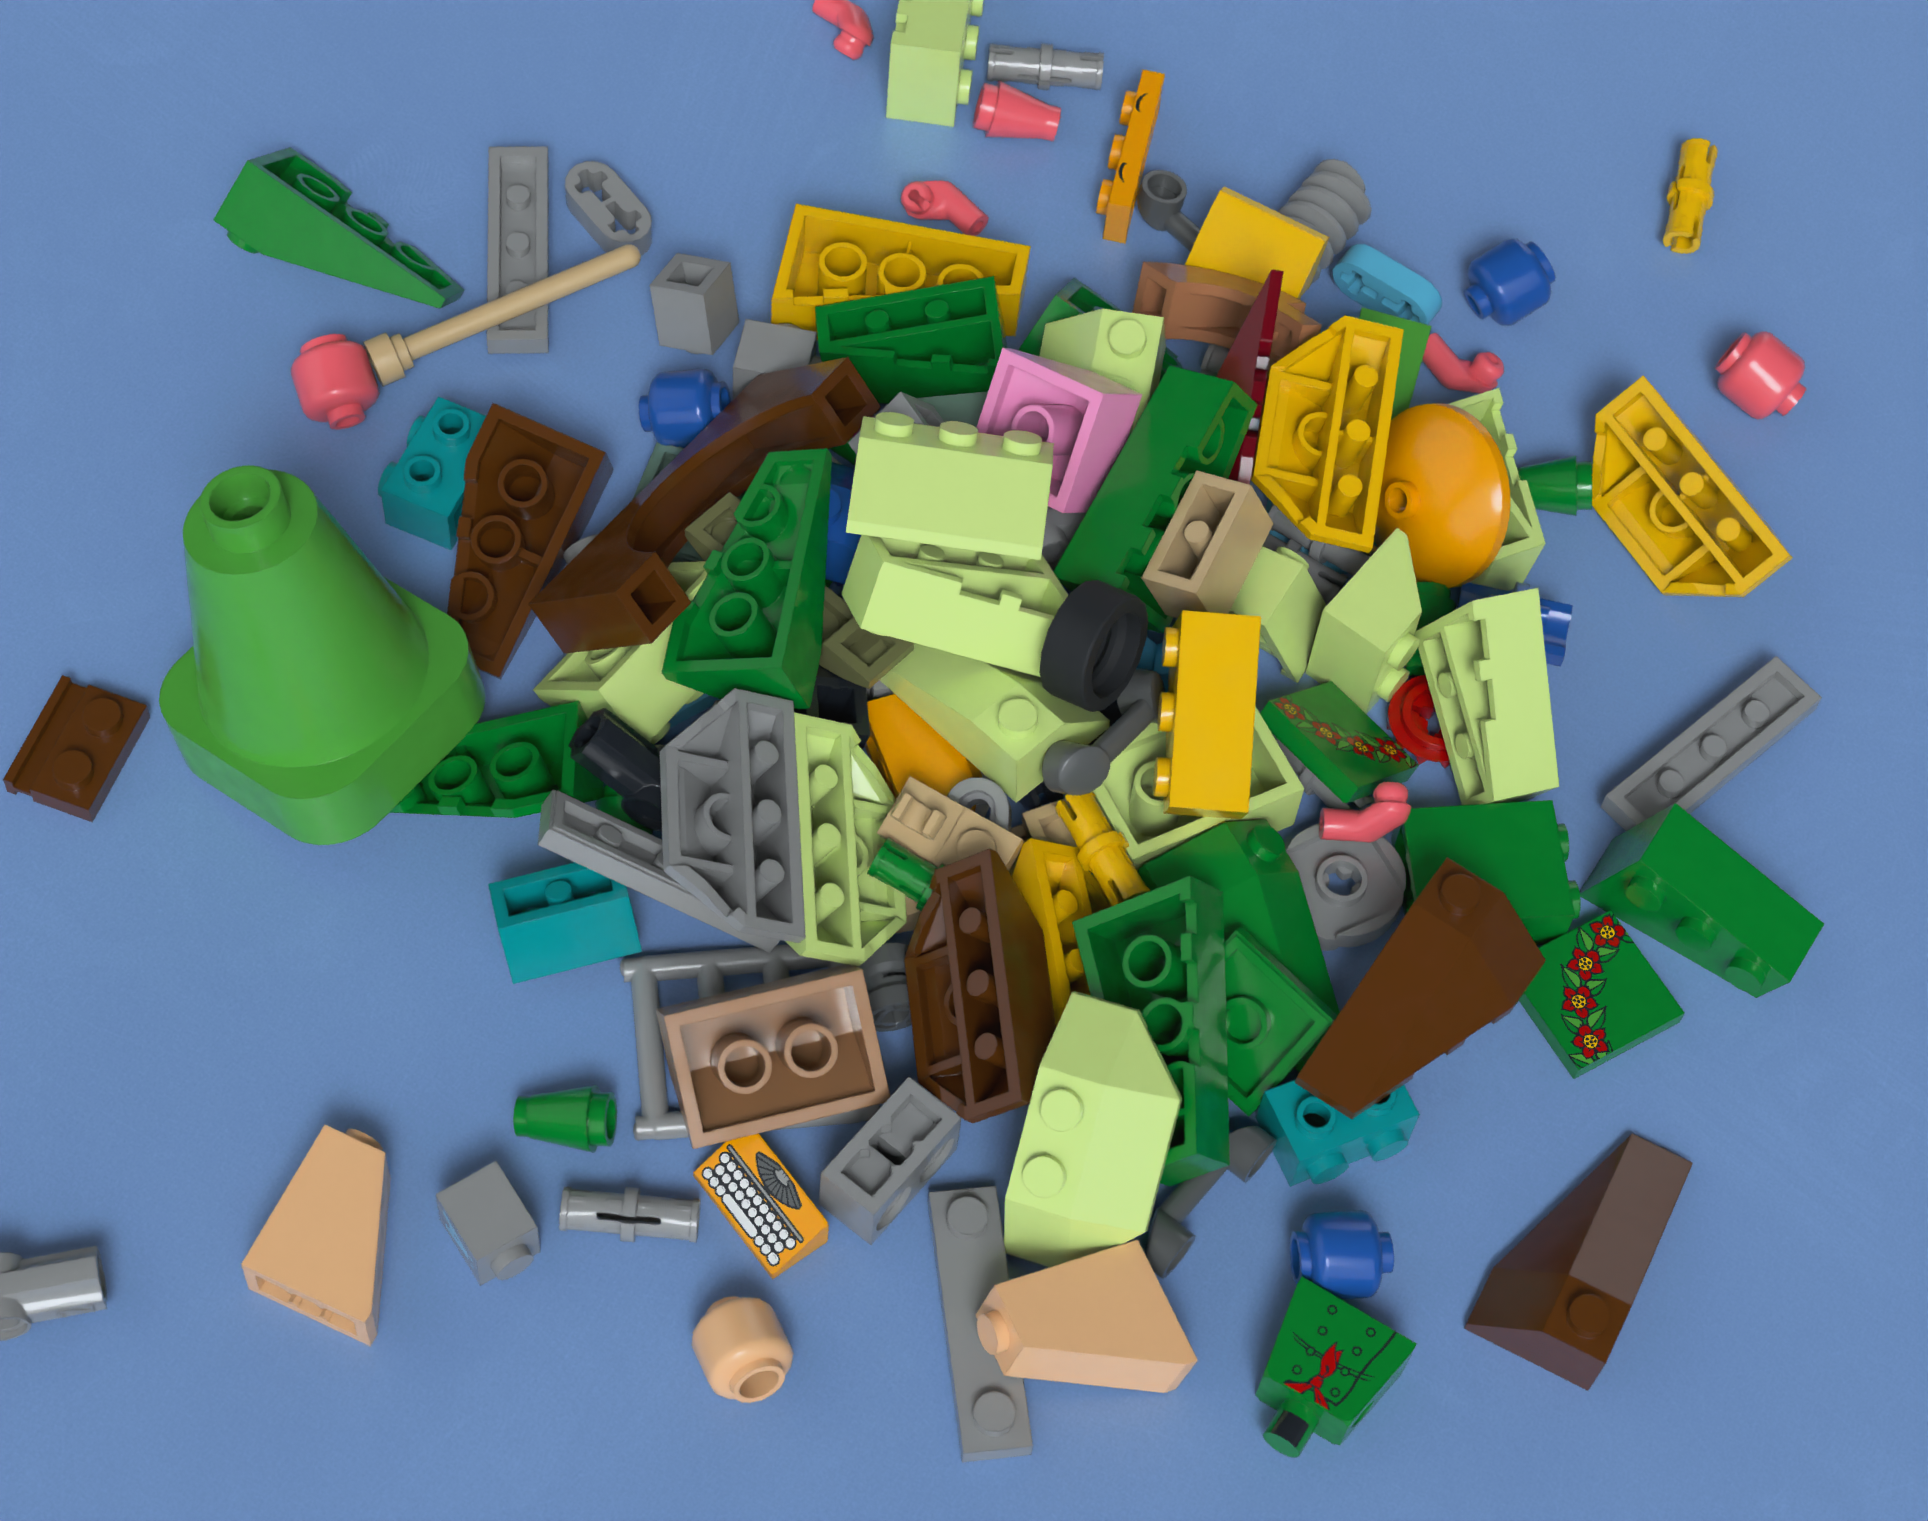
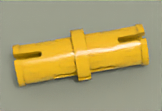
M1692 138L1682 143L1677 177L1675 181L1670 183L1668 188L1667 201L1670 205V213L1663 236V243L1666 247L1671 245L1670 250L1676 253L1689 254L1699 249L1706 210H1709L1713 204L1715 193L1711 187V179L1718 149L1715 145L1709 147L1710 141L1706 139Z
M1092 791L1082 796L1066 794L1065 798L1070 803L1071 808H1068L1065 801L1059 800L1055 806V811L1063 820L1080 850L1077 855L1078 861L1084 871L1093 873L1111 906L1149 892L1150 889L1146 887L1125 851L1129 847L1127 839L1122 832L1117 833V831L1113 830L1096 801L1094 792Z

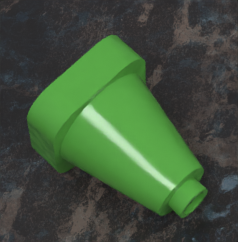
M245 465L234 467L218 474L205 486L201 496L190 508L183 525L193 646L170 668L162 682L159 694V705L162 715L185 763L196 776L288 836L314 845L338 844L357 838L375 827L479 721L485 706V687L466 634L455 619L383 577L309 486L298 477L283 471Z

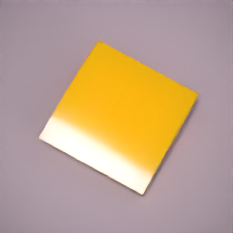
M1224 186L1220 189L1200 229L1185 265L1216 270L1262 284L1265 283L1271 269L1284 271L1281 291L1300 300L1301 296L1310 288L1329 237Z

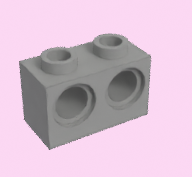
M908 1077L821 1172L819 1205L868 1244L872 1245L957 1150L962 1117Z

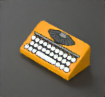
M759 1133L726 1141L693 1172L694 1178L772 1279L828 1242V1222Z

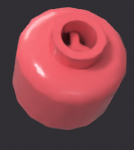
M1766 331L1758 332L1752 337L1746 332L1742 333L1726 350L1714 368L1720 373L1717 382L1720 393L1754 419L1766 418L1775 410L1782 416H1785L1806 391V387L1799 383L1804 374L1805 361L1772 333Z
M343 334L320 336L302 345L300 348L301 355L294 360L291 367V376L302 411L307 418L317 422H329L330 428L334 430L350 428L363 422L366 418L364 412L376 403L379 396V387L369 355L363 345L354 341H348L347 337Z

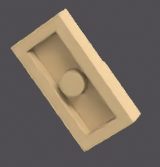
M911 776L877 831L880 837L884 839L891 838L911 853L937 867L942 863L949 865L990 848L998 852L1009 871L1020 853L1022 844L1025 843L1022 838Z

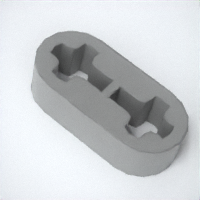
M585 161L570 169L565 178L566 205L572 215L606 253L626 244L636 246L641 256L646 253L652 243L651 215L614 170L606 164L597 161ZM588 187L590 189L582 193V188ZM602 189V202L593 192ZM615 219L624 229L615 232ZM636 228V233L629 234L626 231Z

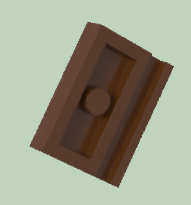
M62 675L3 778L7 792L15 795L18 792L29 795L33 798L34 802L93 823L150 719L147 705L89 684L87 688L72 683L71 678Z

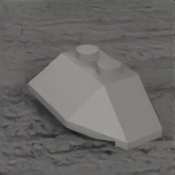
M735 688L660 751L663 871L738 932L800 943L805 939L794 703L791 700Z

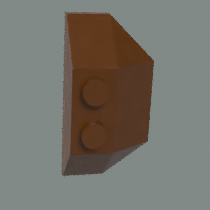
M990 848L935 870L929 886L933 892L919 915L904 958L918 1083L940 1101L955 1110L965 1121L973 1124L1030 1104L1040 1063L1056 1029L1043 930L998 852Z

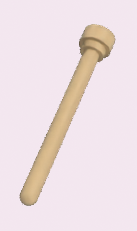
M623 245L405 338H402L400 333L388 337L386 332L363 341L365 350L369 355L370 362L381 385L384 387L405 378L404 371L413 368V361L636 267L641 260V253L634 245Z

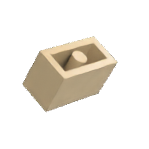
M1196 470L1141 577L1165 615L1178 618L1182 610L1229 613L1274 524L1252 485Z

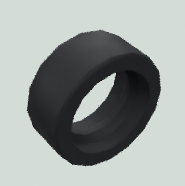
M1099 580L1085 581L1074 589L1058 609L1046 635L1040 662V676L1043 688L1051 695L1090 712L1104 710L1117 700L1129 684L1140 662L1145 646L1148 629V615L1145 603L1136 595Z

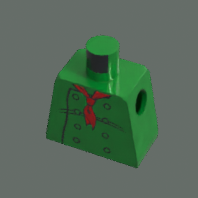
M1301 1277L1296 1285L1255 1394L1261 1402L1277 1410L1263 1433L1264 1440L1276 1451L1292 1458L1300 1456L1313 1432L1332 1444L1341 1445L1401 1376L1417 1343L1306 1278Z

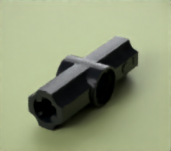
M606 708L594 711L574 733L568 745L571 748L570 757L623 797L621 807L624 813L633 821L651 830L662 832L660 751L665 745H653Z

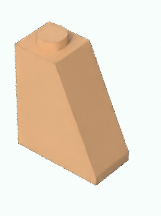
M324 1125L241 1263L250 1290L370 1347L378 1334L391 1182L386 1153L383 1152L382 1146L375 1139L355 1129H347L344 1134Z
M1138 1240L996 1284L976 1313L977 1331L981 1344L990 1355L995 1356L1004 1376L1166 1393L1175 1390L1198 1361Z

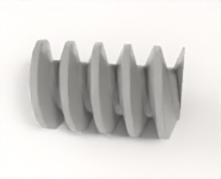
M1337 159L1323 160L1317 165L1314 173L1304 180L1302 186L1289 198V202L1278 211L1329 237L1312 283L1320 277L1321 269H1325L1333 262V256L1343 250L1346 240H1349L1358 232L1359 225L1366 222L1371 215L1372 208L1369 199L1364 194L1366 190L1364 181L1358 172L1347 162Z

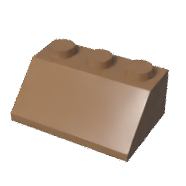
M844 964L656 1009L671 1080L693 1149L882 1104L890 1098L863 969L857 966Z

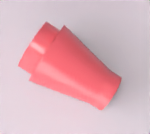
M1000 80L997 85L983 83L975 109L973 128L985 131V137L1030 138L1053 141L1060 121L1061 108L1049 105Z

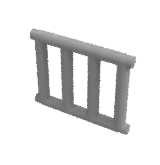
M788 944L776 945L771 953L758 947L648 955L639 958L622 959L620 961V972L624 976V982H631L642 1111V1116H635L636 1123L633 1126L635 1140L689 1138L681 1111L669 1112L663 1041L656 1014V1009L660 1008L657 981L697 978L700 999L725 993L723 976L763 973V981L768 983L789 978V970L832 968L844 964L799 956ZM873 1105L775 1130L869 1121L880 1109V1105Z

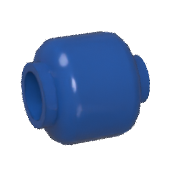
M1506 239L1472 260L1467 272L1470 287L1464 290V295L1473 312L1481 320L1490 316L1500 325L1511 326L1549 301L1551 296L1550 284L1556 279L1555 272L1546 255L1533 241L1524 244L1518 239Z
M708 369L661 372L653 378L648 395H643L639 399L641 426L645 432L652 431L656 441L661 445L685 448L732 402L730 391L726 382H718L714 374Z
M1354 1210L1310 1214L1305 1218L1301 1230L1292 1232L1290 1237V1264L1294 1282L1297 1285L1300 1278L1304 1277L1342 1300L1372 1297L1379 1289L1382 1273H1392L1394 1249L1391 1235L1389 1232H1379L1376 1222L1367 1211Z

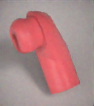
M1399 782L1380 783L1373 792L1375 803L1363 810L1322 808L1319 818V838L1321 840L1367 843L1380 839L1407 822L1411 812V806L1407 804V787Z

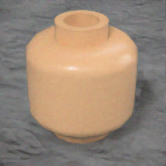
M736 1296L722 1298L708 1308L706 1314L700 1319L693 1331L692 1348L712 1390L717 1395L726 1399L738 1400L742 1403H753L763 1400L781 1387L785 1380V1375L791 1368L793 1349L772 1306L759 1298H739Z

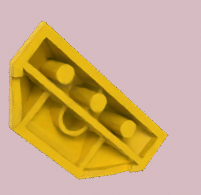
M1344 315L1331 324L1327 330L1306 341L1271 365L1268 370L1251 481L1310 540L1370 553L1373 548L1404 329Z
M1644 375L1596 414V440L1592 464V506L1663 595L1745 597L1793 558L1766 520L1699 438Z
M1030 838L1022 844L1012 878L1043 930L1055 1024L1057 1027L1072 992L1077 991L1090 995L1072 922L1111 907V904L1096 878L1089 871L1086 872L1081 867L1077 858L1080 851L1078 847Z

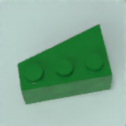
M994 276L815 307L821 361L825 362L848 357L878 403L889 404L900 392L914 398L988 392L1002 348H1007L1004 320Z
M1676 803L1613 838L1580 890V897L1606 912L1611 910L1616 918L1755 998L1791 982L1824 926L1822 921Z

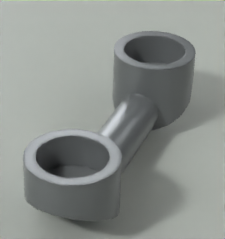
M1154 170L1148 172L1142 179L1137 196V204L1141 216L1154 229L1169 232L1191 252L1200 229L1180 212L1187 194L1185 182L1178 175L1169 171Z
M1136 668L1129 684L1117 699V705L1122 716L1092 745L1060 740L1050 746L1044 757L1042 767L1043 780L1050 791L1077 796L1091 793L1101 786L1107 778L1110 764L1151 722L1158 723L1160 693L1165 692V687L1157 671Z
M1247 1126L1229 1133L1230 1165L1181 1182L1162 1205L1156 1209L1145 1248V1255L1155 1274L1164 1279L1188 1252L1196 1236L1181 1225V1223L1228 1169L1244 1183L1247 1182L1267 1160L1277 1143V1139L1259 1126Z

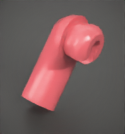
M849 0L814 1L813 13L842 30L834 40V48L852 60L861 58L865 46H871L874 39L870 20L866 12Z
M914 181L906 185L901 193V203L905 211L915 219L949 220L962 233L972 236L980 234L988 223V216L955 185L948 181Z
M1432 333L1428 337L1422 361L1442 386L1447 389L1481 394L1497 387V379L1503 375L1504 365L1501 359L1494 353L1481 352L1475 356L1474 361L1463 360L1455 355L1438 333Z

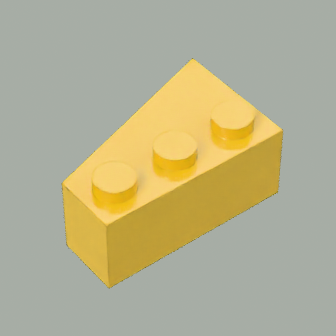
M1182 610L1172 627H1165L1162 646V666L1169 667L1168 692L1160 693L1157 727L1158 731L1166 732L1165 757H1156L1153 780V796L1164 797L1163 814L1242 819L1249 813L1261 616Z

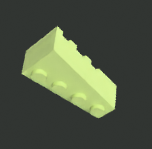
M899 0L896 13V29L893 31L890 46L886 118L954 127L957 104H969L973 70H965L963 65L964 59L973 61L976 59L980 26L970 25L971 16L982 17L984 0Z

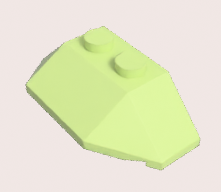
M794 712L805 939L800 943L785 942L799 956L860 966L907 923L905 894L867 874L874 858L886 841V839L879 836L877 831L896 799L876 765L858 746L861 740L852 725Z
M1077 991L1071 993L1038 1069L1005 1196L1004 1246L1006 1254L1047 1267H1053L1122 1245L1148 1230L1182 1097L1161 1053L1147 1030L1148 1026L1140 1010Z

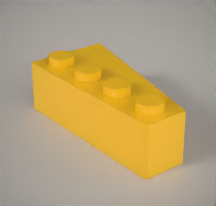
M796 204L772 295L771 324L787 323L804 330L817 332L815 307L994 276L1006 336H1016L1026 289L1031 246Z

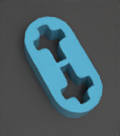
M1366 244L1351 246L1333 268V279L1339 289L1349 298L1367 309L1428 325L1442 308V298L1432 283Z

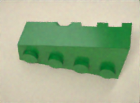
M1169 365L1053 571L1060 583L1072 592L1085 581L1099 580L1136 595L1146 605L1148 630L1164 634L1165 627H1170L1173 617L1165 615L1141 577L1196 470L1229 478L1258 404L1234 381Z
M1190 875L1072 922L1090 995L1140 1010L1148 1026L1147 1030L1161 1053L1182 1097L1160 1181L1161 1184L1173 1186L1230 1165L1223 892Z

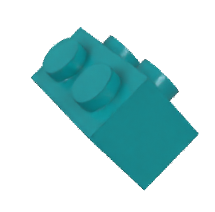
M438 397L426 417L420 415L416 418L407 437L406 450L397 463L390 462L386 466L378 484V495L382 497L385 524L452 551L458 541L456 536L459 516L462 513L466 458L486 415Z
M574 862L488 884L497 928L513 984L642 952L627 887Z
M1296 1080L1264 1091L1256 1115L1259 1126L1277 1139L1272 1152L1291 1187L1311 1179L1313 1184H1322L1333 1180L1348 1169V1164L1371 1156L1373 1161H1381L1396 1155L1408 1145L1420 1114L1405 1085H1402L1351 1120L1295 1083Z

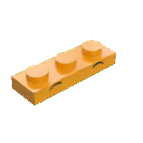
M1143 69L1137 92L1126 90L1119 124L1128 126L1126 136L1118 134L1114 136L1108 169L1116 170L1114 181L1103 179L1096 208L1097 214L1106 215L1103 239L1126 243L1160 109L1165 74Z

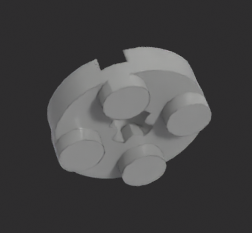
M1319 824L1303 830L1291 840L1286 852L1299 871L1321 950L1331 951L1339 947L1348 948L1364 945L1376 940L1390 929L1392 923L1399 915L1403 904L1406 872L1399 854L1384 837L1371 843L1321 840L1319 838ZM1336 873L1341 880L1352 878L1356 884L1351 888L1350 895H1339L1330 891L1327 888L1330 881L1328 875Z

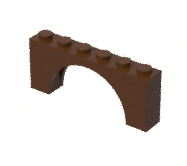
M848 357L758 375L528 605L564 654L652 644L691 604L687 595L668 570L674 557L688 541L685 537V528L729 492L738 497L747 491L769 452L829 449L845 445L861 428L863 416L872 417L881 406Z

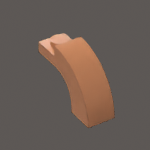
M1143 262L1132 313L1164 317L1165 339L1200 341L1231 349L1264 284L1201 267L1162 262ZM1280 291L1268 369L1303 343L1320 334L1322 324L1304 314L1305 302L1283 291Z

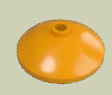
M1444 403L1417 405L1399 413L1390 423L1374 541L1379 548L1398 528L1408 536L1416 582H1435L1443 584L1447 588H1455L1467 584L1479 577L1490 566L1504 541L1510 517V485L1507 469L1493 437L1473 415L1461 408Z

